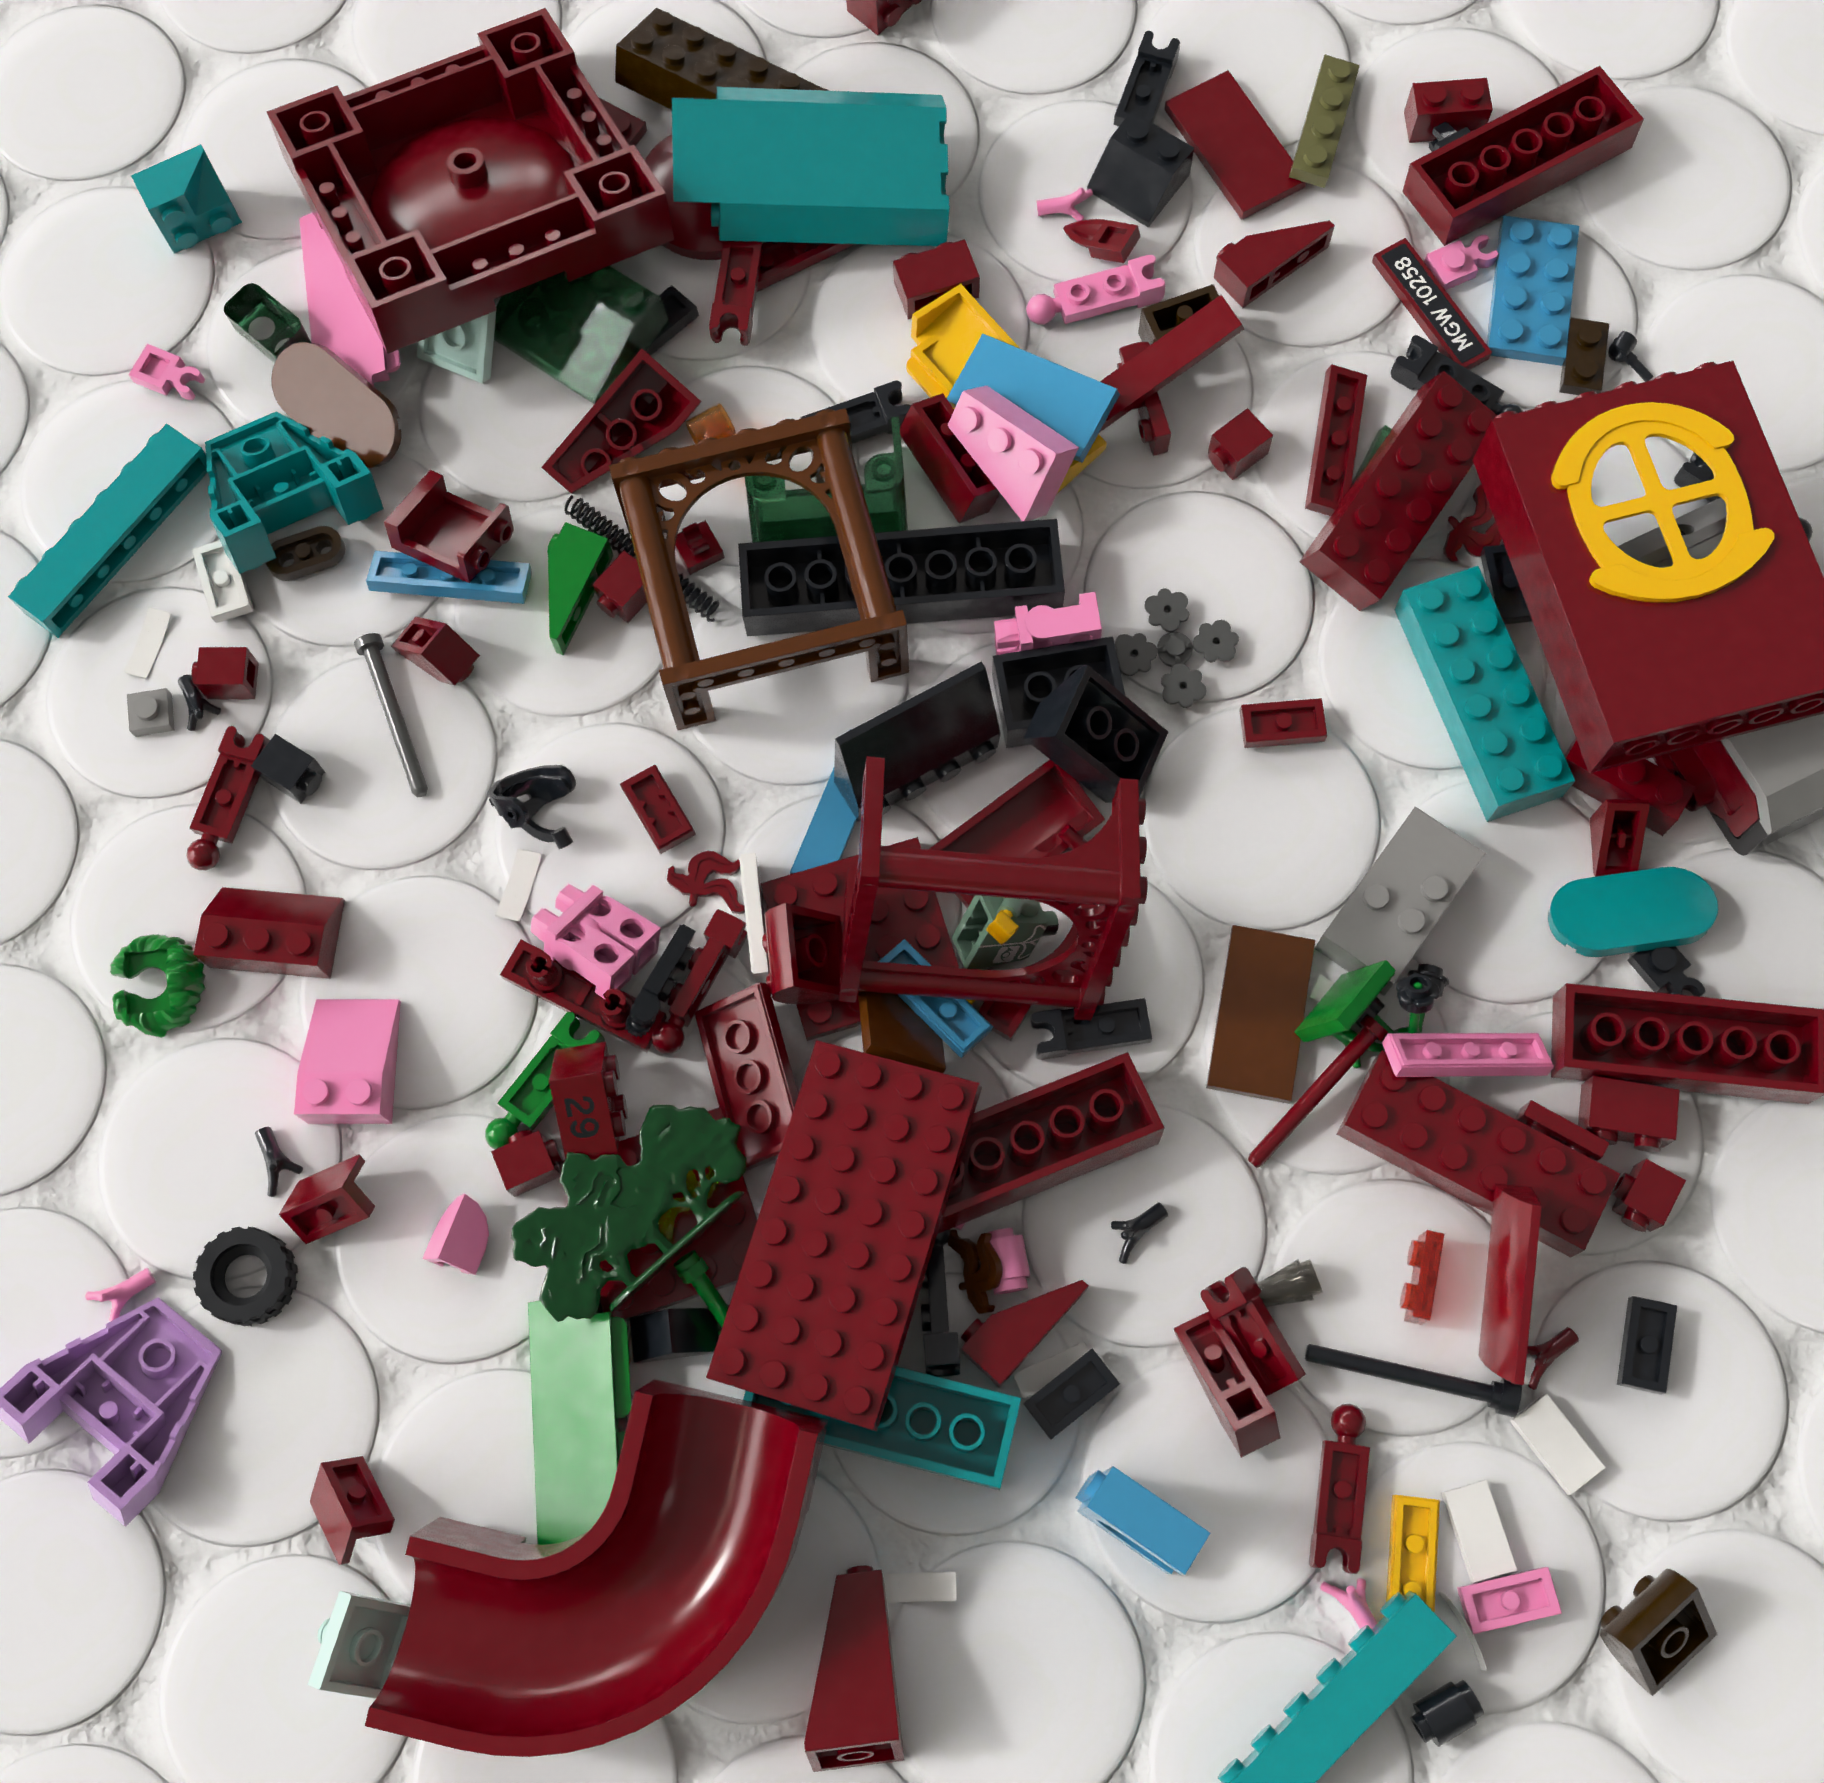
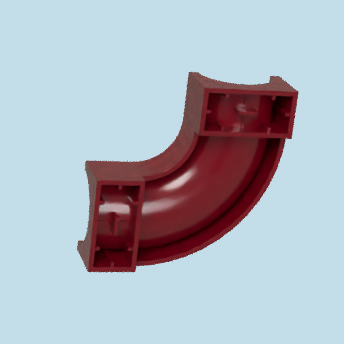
M654 1379L634 1392L612 1491L604 1511L589 1531L568 1541L556 1544L533 1545L525 1543L526 1537L439 1517L410 1535L405 1555L414 1558L415 1581L409 1616L395 1661L382 1690L368 1709L365 1726L464 1751L493 1756L533 1757L564 1754L603 1745L634 1733L671 1713L698 1693L730 1662L752 1634L780 1587L796 1551L805 1516L810 1508L829 1420Z

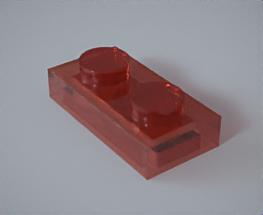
M1426 1230L1418 1236V1240L1411 1241L1407 1258V1265L1413 1266L1411 1283L1405 1282L1400 1298V1308L1406 1309L1404 1318L1406 1322L1422 1325L1431 1319L1445 1235L1443 1233Z

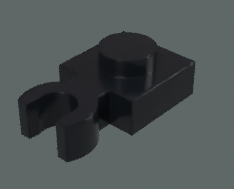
M1676 946L1640 951L1627 960L1654 992H1657L1662 987H1665L1669 994L1682 995V989H1686L1693 996L1700 997L1706 992L1700 981L1687 977L1683 973V971L1691 966V963Z

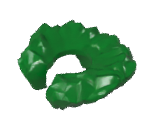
M152 934L140 936L134 939L128 946L122 947L110 964V973L113 976L133 979L146 969L158 968L166 974L167 987L160 996L153 999L142 998L125 990L115 993L112 1001L116 1019L121 1020L125 1026H134L146 1035L160 1038L166 1036L168 1030L189 1024L191 1022L190 1016L197 1010L195 1005L201 1001L200 995L205 990L203 982L206 977L203 973L204 964L193 955L192 945L185 944V940L179 937L169 938L166 935Z

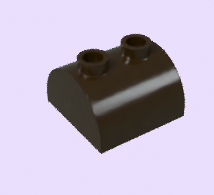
M1665 1569L1656 1579L1651 1575L1641 1578L1633 1591L1635 1598L1624 1609L1617 1605L1611 1607L1601 1619L1602 1629L1600 1630V1636L1604 1644L1630 1676L1652 1696L1717 1635L1698 1588L1672 1569Z

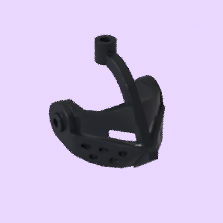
M544 765L529 768L498 780L490 787L488 791L489 802L492 807L495 806L499 816L504 818L511 829L521 827L531 836L541 841L555 842L558 849L573 843L566 827L549 830L531 820L543 805L562 798L575 789V777L567 767L562 765ZM527 794L530 798L525 802L517 799V797Z

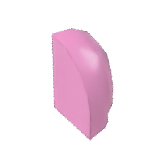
M463 1194L449 1205L439 1220L422 1259L442 1267L446 1263L460 1269L462 1273L476 1275L486 1251L489 1237L487 1218L476 1201Z

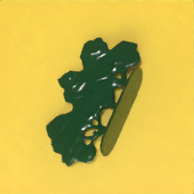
M653 1105L649 1108L639 1131L641 1158L637 1164L627 1166L620 1155H600L597 1159H591L587 1154L567 1152L559 1180L568 1196L567 1206L550 1209L538 1207L517 1221L511 1231V1239L514 1241L512 1249L513 1258L516 1261H522L533 1267L544 1265L547 1267V1274L542 1284L539 1300L557 1322L563 1321L568 1316L577 1320L581 1318L591 1319L598 1310L601 1289L607 1281H623L627 1288L610 1305V1311H615L738 1202L745 1194L743 1191L733 1193L716 1208H709L707 1206L708 1193L713 1183L721 1182L727 1184L739 1180L746 1172L747 1158L740 1152L736 1144L741 1129L739 1124H734L730 1118L715 1120L705 1108L689 1106L679 1109L673 1105ZM711 1167L715 1173L710 1180L706 1178L705 1168ZM694 1169L698 1171L701 1187L698 1186L693 1190L697 1194L696 1198L691 1196L686 1185L687 1174L690 1170ZM682 1192L686 1200L683 1202L674 1200L673 1194ZM673 1207H688L695 1214L697 1225L673 1245L660 1232L659 1220L666 1211ZM655 1243L664 1255L638 1278L631 1273L627 1254L633 1249ZM606 1260L614 1269L609 1272L603 1271L600 1267V1262Z

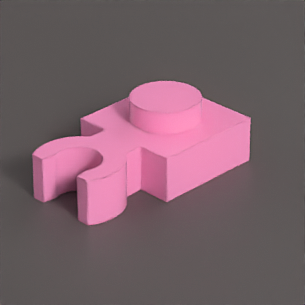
M1480 235L1467 248L1464 247L1461 240H1458L1428 253L1424 263L1443 288L1448 290L1475 278L1479 270L1477 267L1488 268L1496 262L1499 253L1497 250L1489 254L1482 253L1479 249L1486 247L1489 237L1487 235Z
M149 344L146 345L128 374L134 383L166 396L171 388L174 387L181 397L188 400H194L195 394L186 384L192 380L199 383H204L205 381L197 368L191 366L184 367L185 363L181 357Z

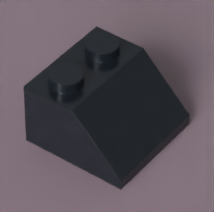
M1131 111L1110 137L1087 185V190L1091 189L1093 195L1149 227L1189 177L1194 147Z

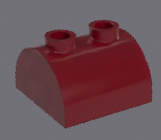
M788 903L769 909L765 913L766 933L762 937V944L769 958L770 973L766 977V986L773 1000L785 1004H816L839 1000L842 949L840 916Z

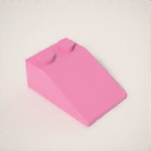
M316 999L297 1073L294 1115L308 1124H392L401 1006L399 999Z

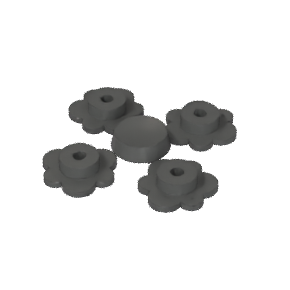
M1163 588L1159 590L1157 596L1153 595L1146 599L1144 608L1150 614L1148 621L1152 626L1160 625L1164 631L1170 633L1160 638L1157 647L1151 642H1146V636L1142 633H1137L1133 637L1128 634L1119 635L1115 641L1118 663L1122 674L1133 676L1138 670L1143 673L1148 672L1151 669V661L1158 654L1160 660L1165 665L1172 667L1170 674H1165L1161 678V685L1164 687L1162 692L1163 700L1168 704H1177L1179 702L1181 707L1189 708L1192 706L1193 700H1202L1207 691L1206 686L1201 682L1202 673L1199 670L1190 671L1189 667L1185 665L1192 656L1193 648L1196 652L1204 654L1207 662L1212 663L1217 659L1227 662L1235 656L1236 649L1234 646L1238 644L1239 636L1235 632H1231V626L1227 621L1217 620L1212 625L1209 623L1202 624L1199 628V635L1194 638L1192 645V642L1186 635L1174 632L1179 628L1180 622H1185L1189 618V611L1186 609L1188 605L1187 596L1182 592L1171 593L1169 589Z

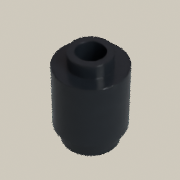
M1464 1680L1457 1684L1450 1681L1413 1703L1416 1714L1411 1716L1410 1719L1425 1743L1432 1740L1440 1747L1477 1724L1476 1719L1482 1716L1484 1711L1476 1695Z

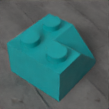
M201 144L131 175L149 213L174 254L183 249L191 248L216 234L224 233L242 223Z

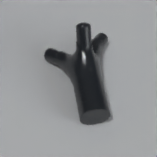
M183 675L178 679V684L188 706L189 721L187 729L189 731H195L198 719L203 718V710L216 715L221 713V708L211 704L202 696L198 687L192 681V675Z
M263 1127L255 1132V1136L266 1163L268 1174L267 1195L274 1197L278 1187L279 1172L286 1169L301 1174L303 1167L293 1163L282 1153L271 1127Z
M1156 1203L1134 1219L1111 1222L1112 1229L1124 1230L1121 1233V1238L1125 1242L1119 1257L1120 1263L1126 1264L1130 1252L1140 1238L1148 1230L1168 1217V1213L1161 1203Z

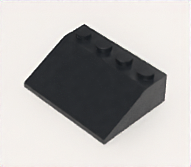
M982 661L835 738L834 783L858 822L861 821L862 785L867 756L885 758L883 816L891 809L890 805L903 798L905 801L913 800L926 790L927 785L938 779L941 782H946L958 775L962 770L961 767L972 761H975V763L984 762L996 753L1001 732L987 671Z

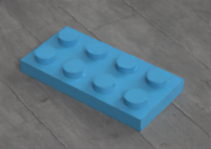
M1503 216L1499 229L1497 247L1499 254L1495 265L1487 346L1492 351L1491 356L1563 365L1567 352L1579 226Z

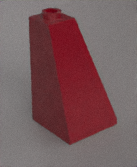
M861 1565L847 1569V1574L836 1575L804 1741L805 1753L813 1772L904 1760L882 1569L873 1570L872 1566Z

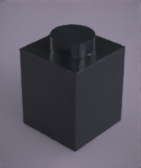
M277 734L272 737L251 765L264 781L300 804L307 796L316 792L325 773L315 758Z

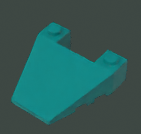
M277 411L205 442L207 473L210 478L208 494L212 506L210 518L226 555L239 574L256 569L276 558L267 536L268 534L334 505L348 525L365 520L372 514L384 510L372 473L355 452L349 449L342 451L334 447L332 440L324 436L317 438L311 435L307 427Z

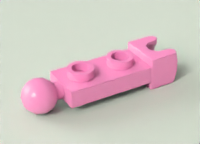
M1146 255L1128 260V265L1054 284L1053 293L1055 298H1051L1046 294H1037L1028 302L1026 311L1029 319L1038 325L1049 323L1055 314L1061 312L1064 324L1135 305H1137V308L1159 303L1165 294V281L1162 278L1150 280L1153 277L1156 257L1154 255Z

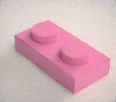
M1541 1567L1457 1587L1466 1622L1473 1634L1562 1614L1548 1567Z

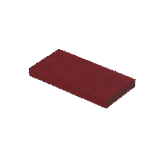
M1229 70L1165 101L1164 110L1187 143L1194 147V153L1241 220L1305 188L1306 182L1289 178L1293 164L1292 158Z
M758 982L694 1012L718 1105L721 1107L724 1118H730L734 1124L741 1126L736 1144L740 1152L747 1158L746 1171L778 1158L798 1098L797 1087L772 996L767 989L766 983Z

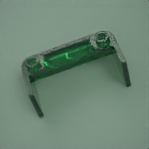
M899 416L891 417L893 453H882L871 457L864 468L865 484L861 485L875 533L908 530ZM771 476L745 477L752 543L837 536L835 526L828 511L806 489L786 490L784 479Z

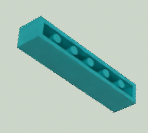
M166 423L158 433L153 434L149 438L142 451L132 461L124 465L120 475L109 487L96 496L94 503L87 511L71 523L65 535L54 547L49 548L43 554L41 561L33 570L17 582L14 590L8 596L9 599L24 614L59 638L207 474L206 454L203 449Z
M1408 1591L1403 1596L1400 1592H1397L1381 1608L1380 1612L1384 1617L1373 1629L1368 1625L1362 1627L1348 1642L1352 1650L1340 1662L1336 1658L1331 1659L1316 1675V1679L1320 1683L1308 1695L1303 1691L1299 1692L1283 1709L1287 1717L1275 1729L1270 1724L1262 1729L1250 1744L1255 1750L1243 1762L1235 1758L1223 1769L1218 1779L1222 1783H1316L1457 1636L1416 1593Z

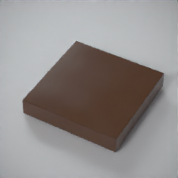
M864 991L858 993L864 1053L940 1073L945 1072L946 1064L942 1039L898 995Z

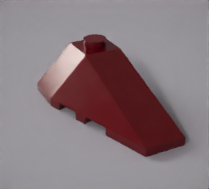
M641 349L541 468L572 494L609 472V465L619 463V461L627 457H634L675 433L702 401L646 351Z

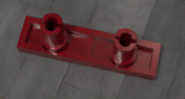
M520 939L500 974L502 979L566 1012H573L576 1017L646 1053L652 1045L654 1028L667 1019L666 1013L659 1010L653 1026L646 1035L636 1037L628 1033V1030L625 1029V1023L630 1014L632 1004H634L636 999L635 997L622 990L609 989L603 994L605 998L603 999L595 993L596 985L576 971L566 969L556 959L552 961L551 957L543 950Z

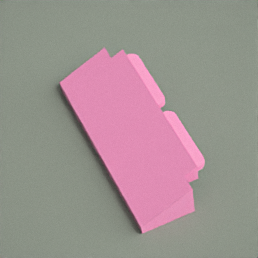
M313 212L299 218L311 343L320 344L330 349L373 386L375 382L389 381V373L397 371L401 365L399 350L387 354L346 276L342 263L325 231L319 226Z

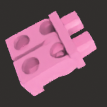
M1096 592L1079 594V605L1053 609L1047 605H1039L1033 607L1030 611H1028L1027 605L1016 606L1015 618L994 621L996 655L1101 638L1102 627Z
M568 884L559 892L556 898L555 908L563 913L558 917L546 908H542L533 916L531 921V932L545 942L544 952L551 957L552 961L556 959L566 969L576 971L596 985L595 993L605 999L603 994L607 990H621L631 980L632 974L635 976L658 951L661 927L613 898L603 896V891L594 885L586 892H583Z

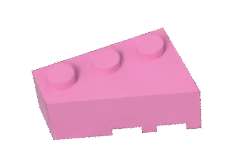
M988 386L964 390L947 425L1022 521H1030L1047 515L1079 449L1078 446Z

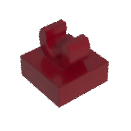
M706 520L698 524L695 522L682 528V532L678 533L675 549L689 575L725 558L723 550Z

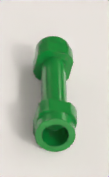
M692 1250L678 1259L673 1266L684 1284H692L719 1325L723 1327L729 1306L705 1272L709 1267L703 1258L699 1257L695 1250Z

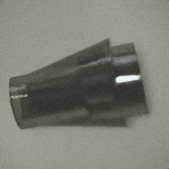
M1299 1259L1257 1283L1262 1291L1258 1296H1260L1266 1308L1275 1305L1313 1301L1314 1295L1323 1293L1310 1259L1299 1262Z

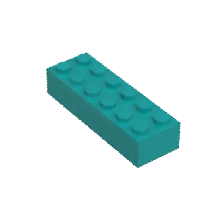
M1479 566L1404 589L1394 609L1486 821L1489 822L1562 798L1575 782L1574 776Z
M901 1367L896 1368L877 1432L745 1391L743 1398L746 1401L829 1420L823 1445L997 1490L1001 1489L1021 1402L1019 1397Z

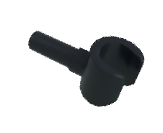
M1622 331L1610 345L1608 350L1609 357L1616 362H1626L1645 382L1650 381L1654 376L1632 352L1637 344V339L1631 333Z

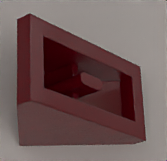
M1606 799L1590 817L1593 874L1595 877L1638 871L1650 807L1648 800Z

